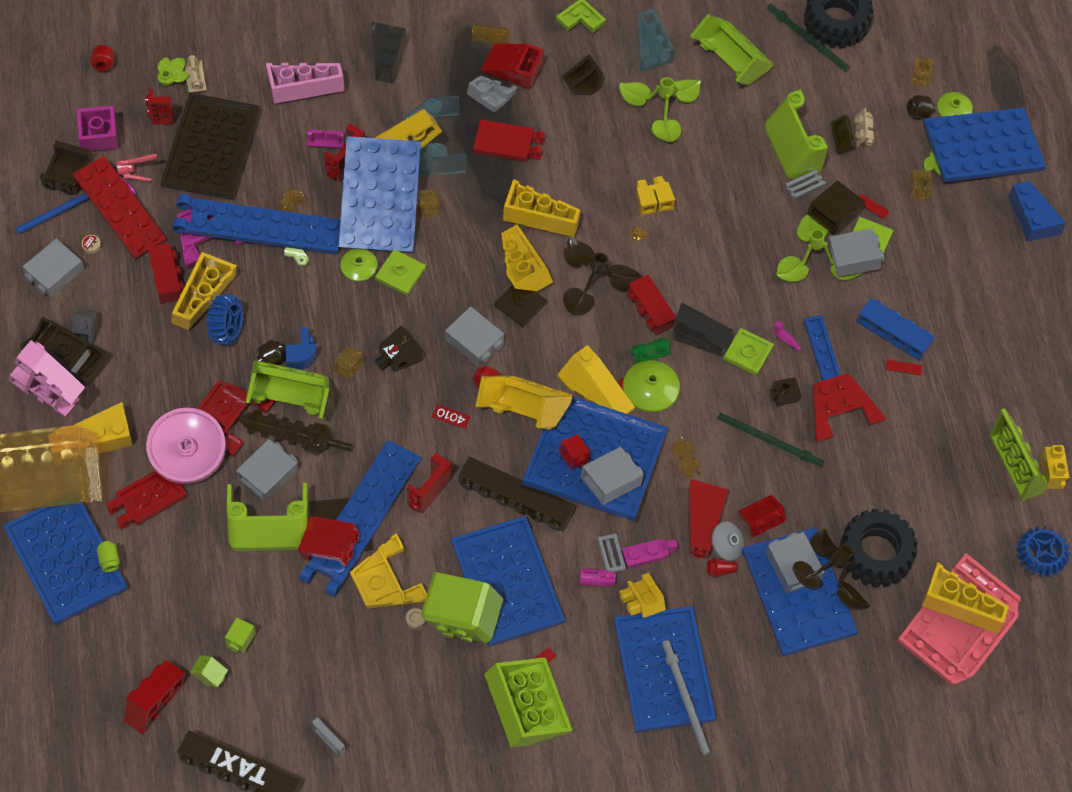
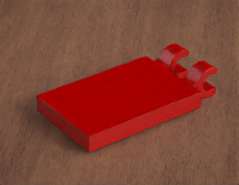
M480 120L473 153L527 162L528 158L540 160L542 147L534 146L530 148L531 143L544 145L545 132L537 131L533 133L534 128Z
M154 471L115 492L116 499L107 502L106 505L110 515L117 513L121 507L125 509L127 513L117 518V525L123 530L132 522L137 526L187 498V493L181 484L168 481Z

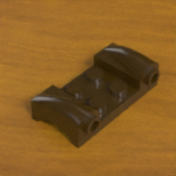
M45 317L40 319L32 336L20 344L21 350H23L31 340L34 343H40L45 348V351L84 385L85 388L108 359L106 351Z

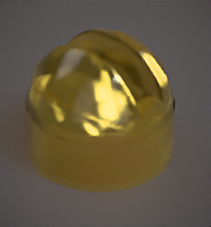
M634 226L632 236L635 240L642 241L646 238L648 231Z

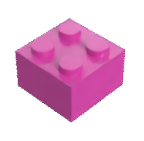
M114 106L77 109L80 147L90 149L91 151L118 148Z

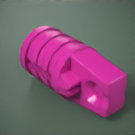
M581 568V586H615V572Z

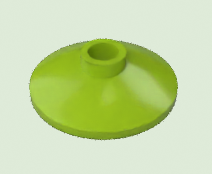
M949 92L939 98L937 111L941 117L970 114L973 111V106L965 95Z
M353 249L342 257L340 267L346 278L362 282L375 275L378 262L372 252L366 249Z

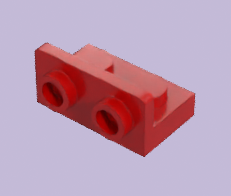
M150 88L149 95L145 97V105L148 106L147 117L151 118V124L173 125L174 116L171 97H155L154 89Z
M772 494L738 511L739 517L749 526L752 537L786 521L783 505Z

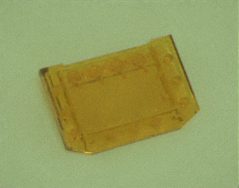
M71 425L0 434V514L81 503L104 502L97 433Z

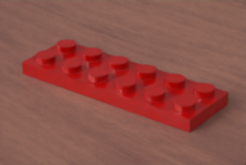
M105 156L100 157L72 174L75 181L135 261L149 253L148 247L167 242V238Z

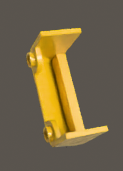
M482 376L475 406L493 408L492 411L497 413L513 411L536 419L537 428L550 430L551 427H556L568 409L573 395L516 376Z

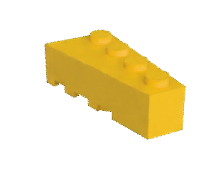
M423 109L375 138L421 141V148H423L442 130L434 117Z
M513 179L504 205V221L575 237L579 224L580 209L560 200L555 201L549 195L535 192L534 188L528 185L524 187L519 184V181Z
M202 252L172 312L171 324L190 330L209 308V305L212 304V300L219 296L235 278L237 265Z
M122 402L49 436L55 464L133 446Z
M937 563L922 606L999 634L1009 606L988 593H982L976 589L977 586L972 583H966L959 578V575L953 571L950 573L943 568V565Z

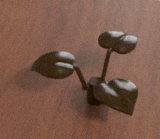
M572 236L568 238L565 244L564 258L570 266L579 268L582 265L586 267L590 265L592 270L584 291L579 288H570L563 295V303L571 314L582 315L592 309L594 298L586 293L595 274H600L606 270L607 276L611 277L610 284L619 291H628L629 283L643 277L634 269L620 264L611 266L609 270V264H607L608 257L604 253L599 252L594 255V251L589 245L574 239Z
M826 529L815 533L810 540L811 547L816 554L825 556L826 559L830 560L816 572L804 561L795 562L792 570L798 581L806 588L817 589L822 584V581L817 576L831 564L836 567L843 566L837 584L840 588L837 591L839 599L851 609L869 608L870 605L852 585L842 582L846 569L850 565L848 560L854 554L853 550L846 544H841L837 548L829 538Z

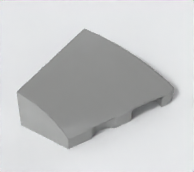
M479 76L469 83L467 95L492 112H496L516 93L518 87L514 85L512 88L501 85L502 82Z

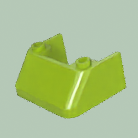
M707 14L690 35L691 38L699 40L701 42L700 46L706 51L710 49L717 53L736 72L737 78L735 80L743 86L745 84L750 85L767 73L774 65L727 20Z
M253 361L246 403H250V401L261 403V401L267 398L303 406L308 414L318 415L319 413V418L323 419L329 393V377L281 365Z
M303 483V501L291 502L287 507V515L247 516L246 506L241 502H234L232 485L227 484L228 542L231 549L235 551L298 550L308 524L307 483Z

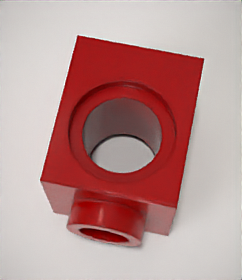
M577 434L561 441L559 453L572 470L588 463L590 451Z

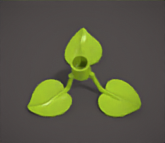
M664 77L661 79L660 86L656 85V89L652 93L647 85L637 82L620 83L619 89L623 99L633 106L645 105L646 99L650 100L658 91L660 97L665 99L664 121H655L652 124V133L658 139L674 142L680 137L681 126L676 120L667 121L669 97L676 96L679 101L685 103L694 102L699 96L701 80L674 82L672 78Z
M807 214L801 220L797 229L798 238L803 242H809L805 257L802 262L794 256L783 258L778 264L776 276L787 282L803 280L809 273V268L804 264L808 259L811 249L818 251L823 247L830 263L833 264L831 266V273L837 279L850 280L863 272L837 277L834 262L827 247L828 243L824 242L828 230Z

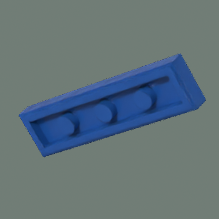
M822 315L804 318L803 323L821 381L841 375Z

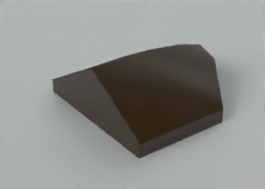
M588 54L563 74L562 78L574 95H592L600 88L603 72L591 55Z

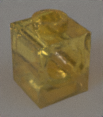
M916 57L912 71V85L929 87L932 77L933 59Z
M913 170L910 177V198L918 200L929 199L932 191L931 171Z
M435 188L419 191L417 194V205L421 218L440 215V203Z
M347 345L333 361L334 370L350 380L363 365L362 353L358 349Z

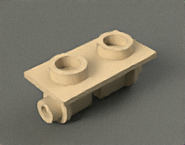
M194 55L188 57L189 59L185 66V71L190 74V77L187 79L189 93L207 91L202 60L198 61Z
M864 108L854 119L857 147L862 143L866 144V146H872L874 143V131H871L873 129V116L871 113L866 112V108Z

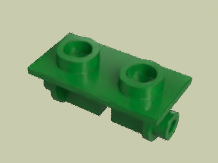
M661 337L650 341L649 345L645 343L637 346L634 345L630 349V353L634 356L635 364L670 355L669 339Z

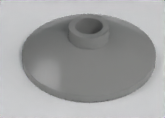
M722 522L714 528L712 545L717 555L723 560L728 561L736 560L741 556L744 539L741 531L735 524Z

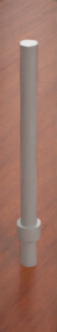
M664 641L662 645L667 656L665 660L668 667H671L702 755H708L710 750L678 666L677 654H674L670 641Z

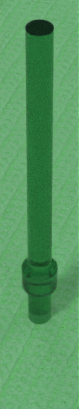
M772 3L767 6V9L776 16L777 20L788 25L845 72L849 70L850 66L791 20L786 12L780 11Z
M721 412L718 415V420L798 456L800 460L806 463L810 462L821 468L825 463L824 460L812 455L810 451L796 448Z

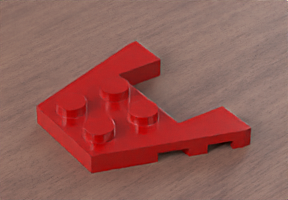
M849 373L812 385L816 443L831 439L834 436L827 419L862 409L869 426L886 420L885 415Z
M218 380L196 409L210 414L220 424L225 437L226 451L231 457H234L242 447L243 441L229 433L228 430L249 404L246 403L247 390ZM266 398L261 403L250 401V404L267 414L276 400Z

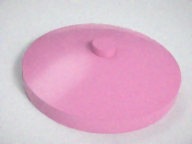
M179 408L167 412L153 424L147 437L146 449L152 467L160 476L174 483L192 484L208 478L219 468L225 455L226 442L220 424L210 414L195 408Z

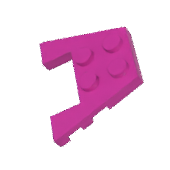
M186 210L177 214V218H184L190 222L192 210ZM208 216L207 219L212 220L214 217ZM186 233L180 234L186 269L196 265L200 257L195 245L214 237ZM233 240L236 246L246 243L243 241Z

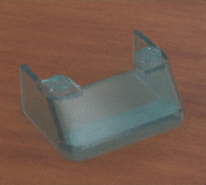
M459 96L428 98L406 115V119L423 109L433 117L459 115ZM431 141L421 148L419 176L466 172V153L447 155V149L443 144H431Z

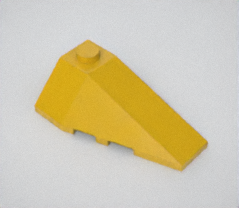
M518 224L501 233L507 267L506 273L515 289L539 291L553 283L547 267Z
M588 345L575 353L557 374V377L569 390L581 394L589 402L593 401L598 405L626 414L635 409V406L604 363Z

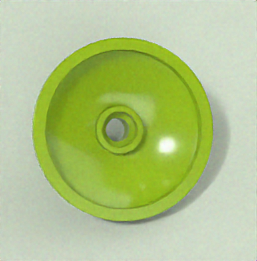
M647 360L633 365L627 371L623 380V391L635 408L644 412L655 413L664 411L675 403L680 391V382L677 374L671 367L659 361Z

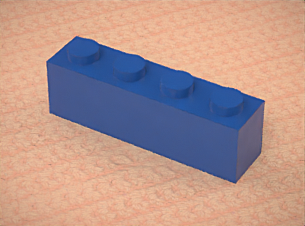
M870 298L859 312L856 321L918 361H921L935 338L928 330H923L913 321L905 319L897 311L889 309L882 302Z

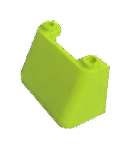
M801 90L789 93L765 123V131L784 173L792 179H797L814 170H817L818 173L822 172L828 150L827 144L821 136L812 135L808 137L798 115V108L804 105L805 98Z

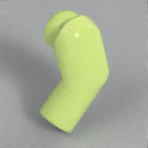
M285 248L284 256L293 257L300 266L308 264V256L302 249Z

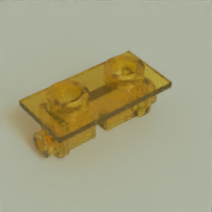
M478 23L477 25L473 24L472 41L507 43L509 29L505 27L483 26Z
M680 436L682 441L673 442L672 449L677 460L684 458V460L678 462L682 474L686 478L693 476L695 471L698 475H701L699 467H701L700 462L692 454L694 450L690 440Z

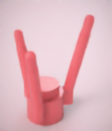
M157 154L117 161L118 174L123 175L124 179L152 182L151 178L131 175L130 173L134 172V164L154 160Z

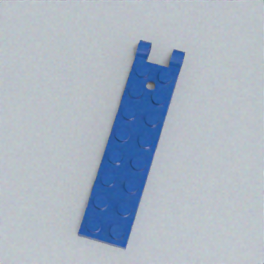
M187 194L178 195L176 206L183 210H192L190 222L184 218L174 219L172 230L176 233L338 254L341 219L195 199ZM213 216L214 219L208 220L207 217Z
M387 440L337 518L338 521L354 523L360 534L359 541L355 543L353 549V557L348 562L347 567L342 566L336 560L312 557L308 565L303 568L299 580L310 584L315 574L319 572L332 579L328 583L325 593L334 598L338 595L350 572L421 462V456Z

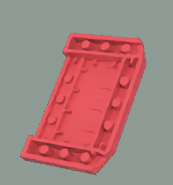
M967 553L962 556L950 573L953 571L966 583L974 584L977 586L976 589L982 593H988L1009 606L999 634L922 606L896 640L951 686L971 678L1018 618V604L1021 599L1019 595Z

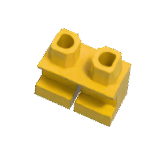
M662 176L655 177L653 185H647L644 179L637 181L635 198L638 201L640 216L656 213V210L662 212L674 209L675 197L669 181L665 182Z
M1053 445L1052 447H1045L1040 455L1043 475L1047 480L1046 489H1064L1066 486L1065 480L1069 479L1064 446Z
M649 573L641 575L642 580L636 583L627 581L628 588L619 591L620 599L623 604L626 603L631 616L641 613L642 617L645 618L666 610L664 596Z

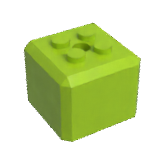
M434 572L421 615L431 627L444 637H457L466 642L476 641L486 644L492 640L503 598L490 584Z

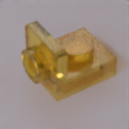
M288 188L279 203L280 211L292 212L295 204L304 207L306 204L305 195L299 190H292Z

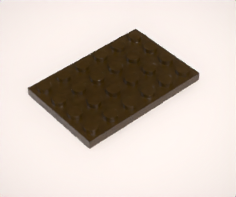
M190 92L161 179V186L233 200L260 113V106Z

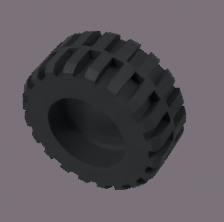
M807 0L804 24L807 27L808 33L812 34V37L816 41L819 40L821 44H828L832 48H835V46L845 48L846 45L850 47L855 45V42L859 43L867 35L873 17L872 0ZM841 8L849 12L852 18L847 20L834 19L825 10Z
M872 509L871 513L866 510L861 512L860 516H854L851 522L847 524L840 541V545H848L854 553L848 560L850 565L847 567L846 572H851V577L855 581L857 579L861 580V584L865 586L872 584V587L878 588L879 585H883L885 588L890 587L891 582L897 584L901 578L906 577L917 555L918 549L916 547L918 542L917 538L914 537L915 532L913 528H908L909 523L905 519L902 521L900 515L896 513L892 515L889 513V510L884 509L883 512H879V509ZM870 536L882 537L894 547L896 556L885 561L873 559L863 551L860 542L862 539Z

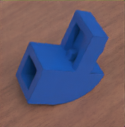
M308 327L301 328V344L286 345L287 367L299 370L310 367L317 358V344H313V334H309Z

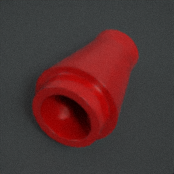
M717 558L707 561V573L714 578L737 572L736 561Z

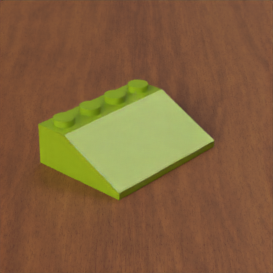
M1003 408L989 436L1023 501L1043 494L1047 487V480L1041 474L1037 460L1032 457L1030 446L1022 437L1021 428L1016 425L1014 419Z
M546 658L495 663L484 674L511 748L528 746L573 731Z

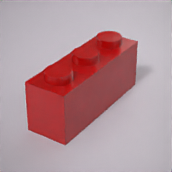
M170 243L148 247L160 304L179 300L184 286L183 281L178 280V276H181L179 265L174 263L177 260L175 249L171 250Z
M649 275L629 283L627 296L631 302H634L638 314L644 317L647 328L653 331L655 336L675 327L677 317Z

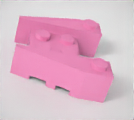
M32 340L16 357L14 364L17 367L8 379V381L26 394L30 395L32 392L38 396V401L43 404L46 402L53 407L54 411L64 417L80 400L78 396L85 389V386L46 352L40 343H34Z

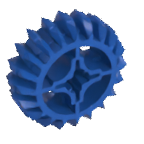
M220 294L212 300V305H209L206 328H208L207 334L213 343L225 346L235 343V340H238V334H241L244 312L242 311L243 305H241V301L236 296Z
M1039 526L1035 527L1034 530L1032 528L1028 529L1027 533H1023L1022 538L1018 540L1016 551L1019 552L1017 559H1022L1020 566L1026 565L1025 571L1032 570V576L1036 573H1039L1040 578L1044 574L1048 578L1052 574L1056 576L1060 571L1064 570L1065 565L1069 562L1070 552L1068 550L1070 547L1068 544H1065L1066 538H1060L1061 532L1055 534L1054 528L1049 531L1046 526L1042 530ZM1052 546L1055 548L1057 556L1055 555L1056 553L1053 551ZM1029 547L1031 548V551L1034 553V557L1031 555Z

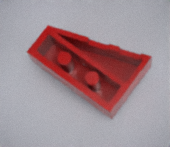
M167 660L161 665L158 664L153 669L152 674L148 678L145 677L140 682L139 687L127 695L124 722L144 735L147 731V723L151 718L156 720L159 716V713H157L159 708L164 703L168 705L183 686L185 672Z

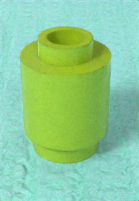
M111 541L100 543V546L96 548L100 568L103 569V572L118 570L120 561L116 544Z

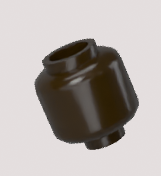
M915 95L907 103V112L912 118L926 119L935 111V104L929 96Z
M269 340L258 348L259 355L257 359L262 362L278 365L285 359L284 354L286 351L278 340L276 342Z

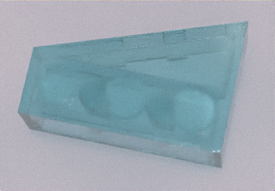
M655 9L638 13L636 28L640 72L673 62L675 49Z

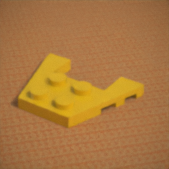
M397 533L391 536L388 542L382 544L370 557L368 556L350 572V576L366 609L425 602L427 593L422 583L402 591L387 561V558L404 552V547Z

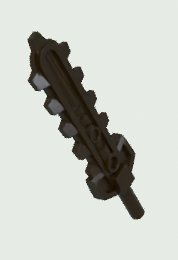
M257 409L253 413L240 415L237 419L247 429V434L259 432L263 438H267L270 435L274 436V440L278 442L282 439L288 440L289 445H294L297 442L302 444L304 451L319 455L328 449L329 446L350 452L353 448V444L332 439L328 425L314 422V425L310 424L306 427L302 426L301 421L296 420L295 423H291L289 418L284 416L280 420L276 419L275 414L269 413L267 416L261 415L262 412Z

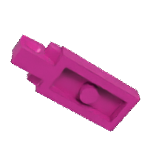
M658 539L622 548V554L626 567L629 569L665 560L670 555L669 553L677 551L678 545L676 539L666 542L665 539Z

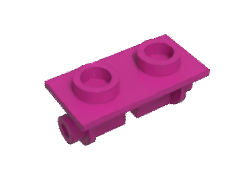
M311 128V130H307V146L342 148L345 132H340V130H313Z

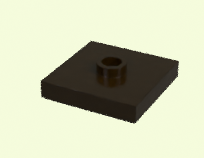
M512 285L494 303V306L523 328L547 304V300L536 291L515 289Z

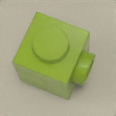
M236 617L225 636L227 648L236 653L238 651L245 653L256 634L255 626Z
M200 655L190 673L204 685L218 687L223 682L228 670L212 656Z

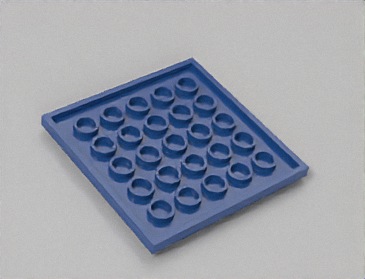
M573 396L571 404L556 427H551L550 430L543 429L523 478L522 485L634 521L668 427ZM578 434L590 451L588 463L622 447L625 452L629 453L635 465L639 466L643 471L644 475L641 486L602 505L580 478L582 467H576L571 470L559 453L561 441Z

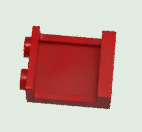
M350 123L346 127V139L347 136L365 138V132ZM346 144L335 156L327 151L324 153L326 175L339 182L344 178Z
M435 452L431 457V476L419 490L410 484L407 486V503L413 511H419L423 514L451 481V463Z
M311 516L297 551L303 560L310 561L313 556L336 560L342 566L347 567L348 562L353 557V549L355 543L359 541L360 534L354 523Z

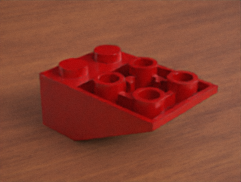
M494 43L481 68V72L531 89L544 61V49L530 44Z

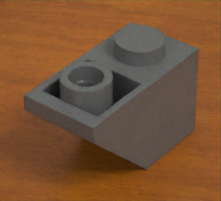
M78 308L73 314L72 333L93 344L96 332L97 311Z

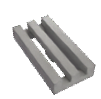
M814 170L786 183L785 188L795 201L825 187L826 182L822 181L821 175H818V171ZM815 182H818L817 184H815V185H813V186H811V187H809V188H806V187H808L809 185H811V184H813V183H815ZM800 189H804V190H802V191H800V192H798V193H796V194L794 193V192H796V191H798V190H800Z
M617 534L597 537L605 570L615 573L619 571L626 572ZM611 539H613L620 564L618 567L611 547ZM603 541L606 542L612 568L609 566Z
M318 717L312 721V728L315 733L338 757L345 754V745Z

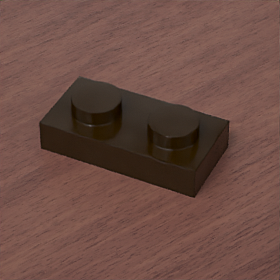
M843 115L831 122L836 152L842 155L855 148L849 117Z

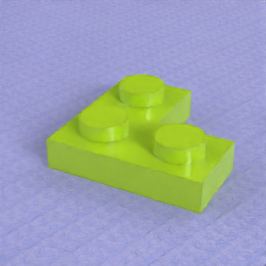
M578 0L556 16V21L567 31L580 22L592 33L606 24V19L585 0Z

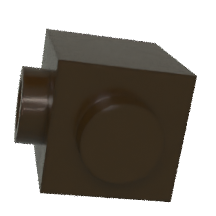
M795 377L773 382L772 389H770V397L772 401H775L777 407L799 402L801 392Z

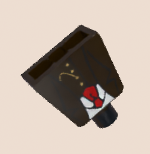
M401 325L380 343L379 350L381 356L374 361L379 369L389 365L393 371L397 372L423 360V353Z

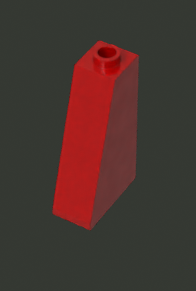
M690 479L688 487L689 554H693L696 558L708 559L712 547V533L719 524L728 489Z

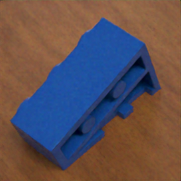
M1031 181L1014 184L1008 197L1026 241L1061 235L1066 222Z

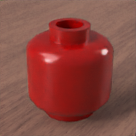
M106 45L94 47L90 58L91 66L101 72L110 70L114 63V51Z
M488 365L479 366L472 378L474 386L479 389L482 376H500L499 371Z

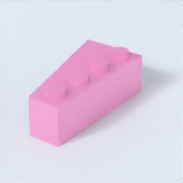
M266 63L274 104L345 91L340 63H316L315 66L307 65V63H300L299 65H289V63L273 65L272 63Z

